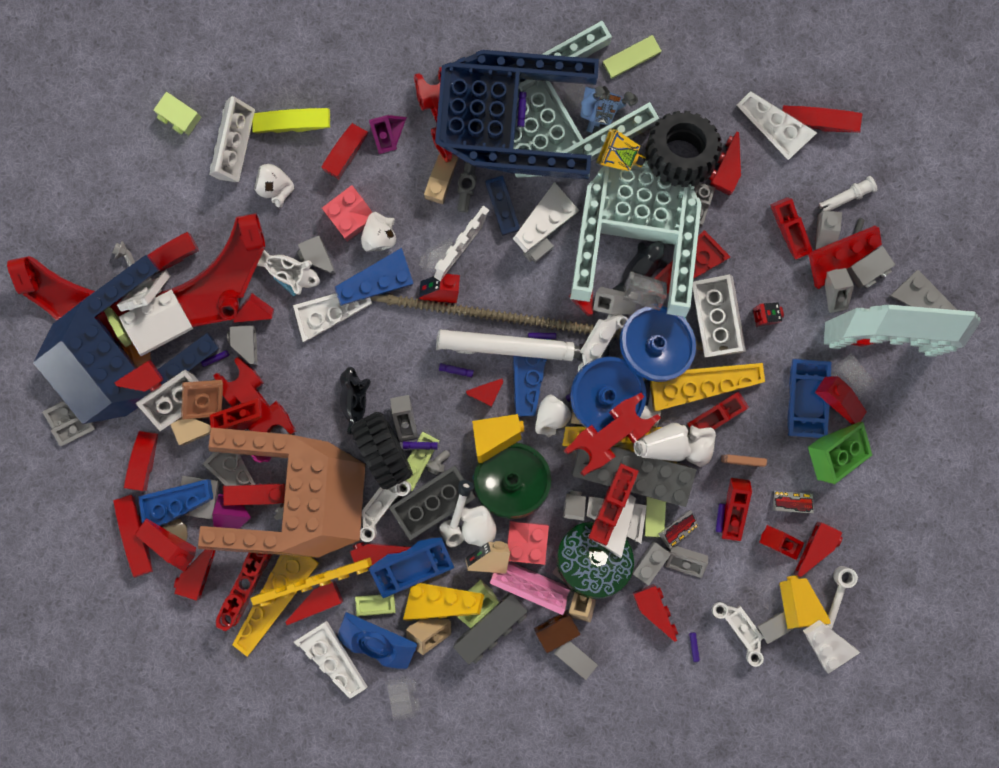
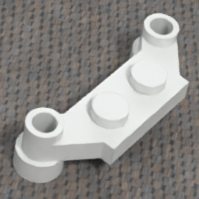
M609 314L607 319H599L580 350L583 362L579 364L578 372L588 362L601 357L616 330L623 328V325L628 320L627 317L622 314Z
M405 480L388 490L381 487L377 490L362 510L363 528L360 530L362 541L370 542L375 539L377 534L376 525L398 496H405L410 493L411 484ZM403 484L407 487L406 491L402 489ZM368 530L371 531V533H372L371 536H369V535L367 534V531H368Z
M722 602L715 603L712 606L713 615L719 619H726L747 648V662L754 667L760 666L764 659L760 653L761 640L764 637L741 606L735 608L727 606ZM721 606V611L717 613V607ZM756 654V658L751 660V656Z

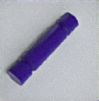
M519 92L517 127L519 128L525 127L527 92Z
M440 363L439 371L473 377L474 370H467Z
M403 442V449L438 450V442Z

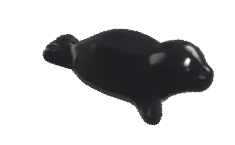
M658 241L646 247L643 242H640L637 254L624 271L622 282L616 285L613 290L631 293V290L645 284L656 270L665 268L668 263L662 260L665 249L664 244Z
M348 367L340 375V384L342 386L340 406L343 414L349 421L347 434L353 435L351 426L364 417L366 391L371 381L370 379L360 380L356 370L353 367Z

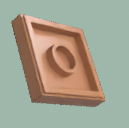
M222 380L183 382L182 419L210 417V414L222 411Z
M721 455L722 463L765 467L767 465V459Z

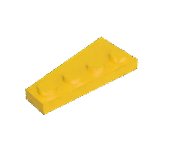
M418 583L410 588L403 620L413 621L415 619L424 620L437 617L447 618L448 616L480 615L484 595L482 593Z

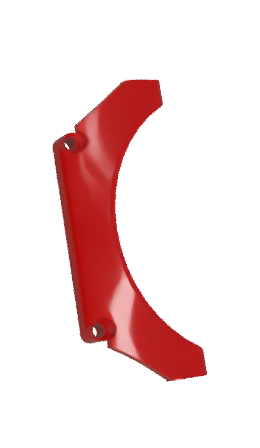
M256 213L236 217L231 235L216 259L191 280L169 289L175 294L192 327L233 320L236 317L239 308L238 298L244 297L265 249V239ZM27 256L7 261V269L16 292L33 301L56 320L95 292L60 277L33 257ZM169 290L162 291V292L156 294L155 297H158V296L164 294L165 292H167V291H169ZM122 298L109 307L113 309L118 317L129 312V310L121 312L117 304ZM225 307H231L233 310H228ZM102 312L97 317L113 337L120 341L105 312Z

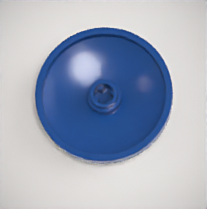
M655 305L641 308L628 318L621 330L620 349L625 362L637 375L650 381L666 382L679 377L690 367L696 353V340L691 326L683 316L667 314V307Z
M616 357L597 358L584 365L574 378L570 395L572 409L584 427L588 428L593 425L596 431L599 432L614 421V418L609 413L613 408L624 400L642 393L644 398L637 403L635 408L637 416L640 417L646 403V388L643 378L637 375L627 365L625 360Z

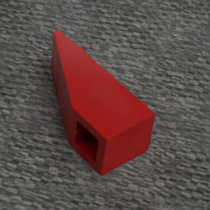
M736 132L734 136H729L725 144L728 147L726 153H721L717 162L720 165L717 170L714 169L709 178L712 181L710 186L729 196L733 193L741 177L739 132Z
M653 584L632 592L639 611L676 642L678 631L675 624H671L668 617H671L667 605L663 606L661 599L664 596L660 587L656 588Z

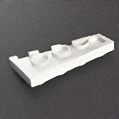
M554 182L513 239L526 253L576 215L579 209Z

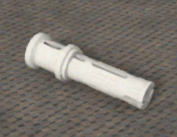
M868 176L866 180L858 184H852L850 189L819 203V207L821 209L828 206L821 211H831L853 199L860 200L863 198V195L869 192H876L877 185L874 179Z

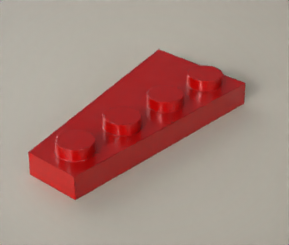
M874 225L809 252L815 287L819 289L825 285L827 272L835 269H848L881 246L882 241L879 227Z
M705 230L698 235L693 279L731 258ZM673 260L649 283L662 297L667 295L670 290Z

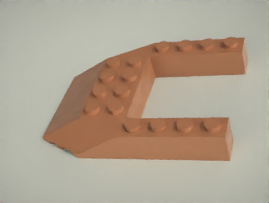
M221 428L210 429L209 452L288 458L281 532L200 526L198 549L319 558L360 541L365 463L327 441L290 434Z

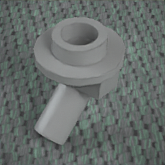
M121 241L120 244L116 243L112 252L115 254L114 258L117 259L124 256L128 267L135 263L124 241Z
M445 450L434 460L430 459L428 464H426V467L429 468L428 471L439 475L440 472L443 473L445 465L441 463L450 456V453Z

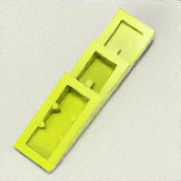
M308 108L254 113L252 121L253 132L256 134L288 131L304 132L330 128V109Z

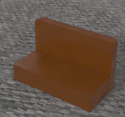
M568 610L564 611L563 615L558 614L534 628L546 653L580 636V632Z

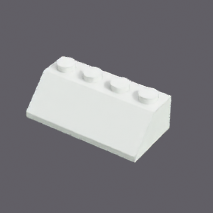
M233 96L226 101L223 109L222 121L218 130L219 134L214 148L209 175L219 180L239 182L255 109Z
M729 274L694 281L693 292L705 358L746 352L733 276ZM727 346L728 349L720 351L719 347Z

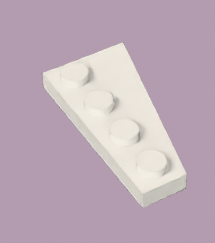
M752 91L737 104L740 110L788 160L817 134L816 131Z
M482 206L474 219L469 222L466 230L458 236L455 245L449 247L444 260L440 259L435 266L436 273L434 277L439 281L443 279L482 229L489 212L488 208Z
M332 294L293 305L302 341L305 343L372 305L371 298L340 306L337 294Z
M327 621L294 641L298 647L300 646L306 652L305 654L310 659H313L320 666L319 668L324 673L326 672L333 679L332 681L349 698L354 697L368 687Z

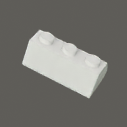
M172 290L156 297L155 300L146 306L135 308L119 316L140 356L193 329Z
M187 370L182 371L136 402L137 406L159 431L181 417L182 383L198 382L197 378Z

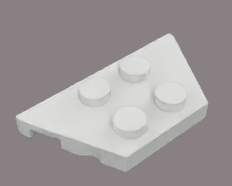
M168 271L161 272V275L154 280L148 279L124 296L117 304L120 311H131L135 308L146 306L155 300L156 294L162 291L161 288L170 278Z

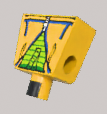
M610 128L596 163L630 171L632 165L641 168L646 157L637 154L640 145L619 131Z

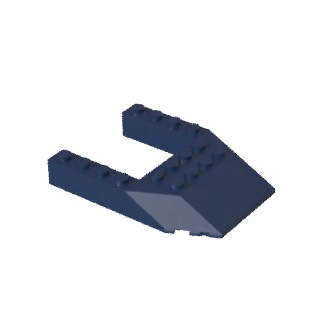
M480 50L476 54L466 58L462 57L456 62L442 65L435 143L476 167L514 174L589 180L592 155L514 149L519 79L596 85L599 59Z
M144 255L54 322L33 362L82 424L125 417L138 408L136 402L153 392L150 389L140 391L116 386L115 382L136 369L137 366L97 317L160 271L149 255ZM209 332L157 369L163 377V380L160 382L161 386L182 371H189L220 348Z

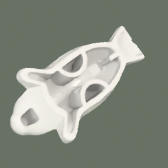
M264 250L257 266L265 267L277 280L290 285L297 295L301 294L302 287H315L320 283L318 274L313 269H310L312 262L309 260L299 262L285 255H269Z

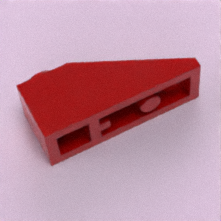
M838 376L824 377L815 391L817 395L852 425L861 422L867 413L852 388Z
M257 398L210 414L211 428L247 429L262 418L261 400Z
M730 479L722 539L741 541L752 496L750 480Z
M285 484L223 486V505L283 504Z
M147 518L135 533L140 540L166 562L182 571L186 570L195 557V546Z
M817 522L793 574L802 577L832 553L836 547L838 548L843 539L841 537L843 532L822 522Z
M363 541L354 545V550L350 551L354 562L370 558L373 565L387 554L401 553L412 546L375 543L365 545Z
M204 549L186 570L182 572L180 577L176 578L174 594L196 601L201 599L216 550Z
M334 580L330 584L319 585V587L315 588L287 619L286 625L341 604L343 599L336 581Z

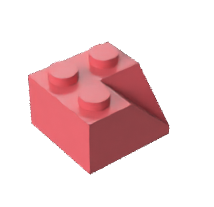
M353 185L322 207L325 214L347 242L364 230L368 216L372 213Z
M510 521L508 535L509 561L545 565L549 525Z

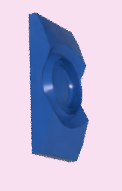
M792 359L787 416L788 436L820 438L828 435L829 404L817 395L815 391L824 377H831L832 362Z
M442 537L418 541L411 548L401 553L387 554L373 564L369 571L382 598H386L454 568V565Z
M348 612L344 615L337 635L341 643L353 653L366 654L377 659L385 667L397 669L408 668L418 645Z

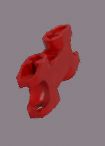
M439 67L438 71L439 82L441 81L442 67ZM420 73L415 74L414 83L420 108L423 111L431 109L437 124L440 83L430 85ZM436 127L431 128V136L436 149L446 163L450 162L452 153L435 143Z
M239 356L234 359L240 371L239 377L235 381L228 382L220 373L213 375L215 380H222V395L232 407L239 402L242 404L257 398L261 400L262 418L248 427L249 431L270 433L274 426L281 425L292 435L297 432L288 413L277 400L269 406L266 400L263 399L257 388L263 385L264 382L256 371L248 366Z
M642 393L624 400L613 408L609 413L614 418V421L597 432L593 425H591L564 449L567 455L578 449L585 450L590 457L589 464L580 472L583 477L594 470L600 469L616 456L610 448L626 436L632 443H635L661 419L658 414L649 419H641L637 416L635 408L637 403L644 398Z
M248 553L242 565V570L216 618L217 628L227 631L239 623L248 606L249 599L273 554ZM243 579L249 580V589L242 586ZM226 615L230 616L231 623L226 620Z

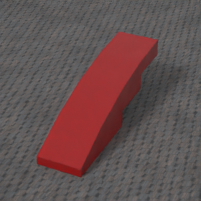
M783 105L782 111L811 129H821L824 132H861L863 113L807 106Z
M620 463L588 536L589 539L607 546L622 509L626 505L638 475V470Z
M128 495L113 500L123 546L133 577L153 572L148 545L135 535L142 523L140 516L137 514L134 496Z

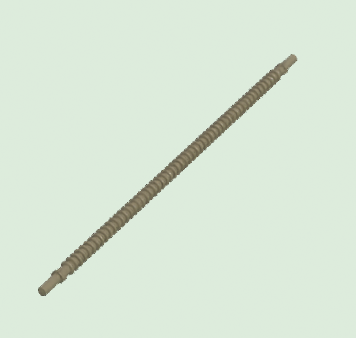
M380 294L370 297L371 301L387 303L390 306L397 304L399 307L404 305V308L409 306L410 309L412 307H415V309L420 308V310L425 308L426 311L431 309V312L436 310L437 313L442 311L443 314L445 312L448 314L453 313V315L458 313L459 316L464 314V317L469 315L470 318L472 316H475V318L480 317V319L485 317L486 320L488 318H491V321L497 319V322L502 320L503 323L505 321H508V323L513 322V324L518 322L519 325L524 323V326L529 324L530 327L535 325V327L540 326V328L545 326L546 329L551 327V330L557 328V331L562 329L563 332L565 330H568V332L573 331V333L578 331L579 334L584 332V335L590 334L594 328L593 324L588 326V323L585 325L582 322L580 324H577V322L572 323L571 321L567 323L566 320L563 322L560 319L555 321V318L550 320L549 317L547 319H544V317L540 319L539 316H536V318L533 315L528 317L527 314L522 316V313L517 315V313L511 314V312L507 314L506 311L501 313L500 310L495 312L494 309L490 311L489 308L487 310H484V308L480 310L478 307L474 309L473 306L471 308H468L467 305L462 307V304L457 306V304L451 305V303L447 305L446 302L441 304L439 301L438 303H435V301L430 302L429 300L420 301L418 298L414 300L413 297L410 299L407 296L402 298V295L396 297L393 294ZM620 328L616 330L612 339H614V337H617V340L620 339ZM696 340V350L704 352L702 342ZM727 346L719 347L720 351L728 349Z

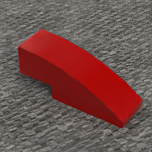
M352 123L321 166L323 171L340 180L369 132Z
M786 197L770 204L775 220L793 258L796 260L812 252L801 217L797 214L793 199Z
M186 232L155 249L148 255L160 269L157 273H160L184 261V258L199 252V249L192 235Z
M737 391L688 422L687 425L689 428L694 426L699 429L709 427L716 429L747 410L749 406L740 392Z
M138 432L129 460L124 488L147 491L150 472L153 469L158 439L157 433Z

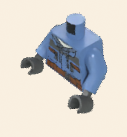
M586 86L580 113L581 118L589 120L586 131L596 133L600 124L610 125L618 110L625 107L626 103L629 106L635 105L638 102V98L632 92H626L624 98H622V96L611 93L606 86H598L596 88Z

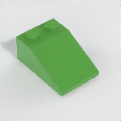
M858 422L820 437L808 446L817 480L832 484L839 482L872 456L864 422Z

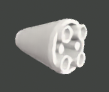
M670 423L634 443L635 454L643 458L682 461L691 454L687 437L688 429L685 425Z

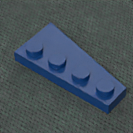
M208 479L138 496L142 523L147 518L161 527L214 499L211 480Z

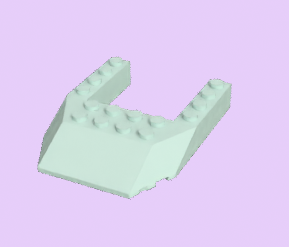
M600 21L546 51L543 55L586 58L609 45L612 36L604 22ZM519 79L514 149L592 155L591 161L598 158L610 128L632 139L655 126V122L660 118L649 102L583 139L550 81ZM519 92H527L524 128L517 127ZM515 174L516 178H518V177H537V176H538V175Z
M645 161L641 168L632 165L630 171L608 166L602 167L593 181L587 186L570 299L590 302L600 233L653 242L659 241L675 245L667 314L686 317L691 305L702 204L695 193V187L691 186V184L688 187H681V185L672 186L670 182L665 183L661 181V177H656L652 173L653 169L648 167V161Z
M882 305L872 306L870 309L855 308L825 322L824 345H829L831 349H841V347L855 344L861 339H870V343L890 341L892 345H903V343L910 342V346L919 347V352L925 353V356L937 357V355L956 352L958 348L965 347L980 324L981 318L974 311Z

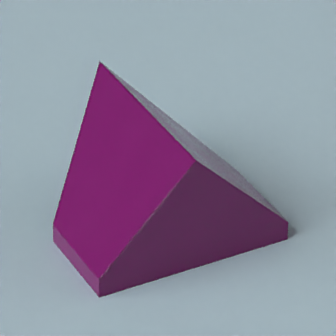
M385 115L369 120L379 154L397 149L396 146L407 117Z
M223 494L218 495L212 513L214 527L240 529L251 518L244 505H223Z

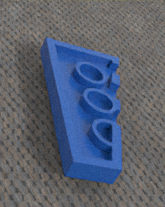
M402 248L335 286L340 306L413 285L414 283Z
M513 356L515 414H518V417L535 416L547 359Z

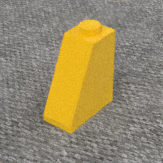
M518 414L472 421L478 463L487 461L522 439L521 432H524L523 420L519 421Z
M796 575L786 577L787 581L779 582L787 629L809 627L818 620L822 621L825 625L831 624L827 613L807 578L799 579Z

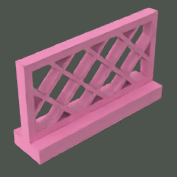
M510 561L508 562L506 574L492 573L490 584L561 615L565 611L567 596L570 591L568 586Z

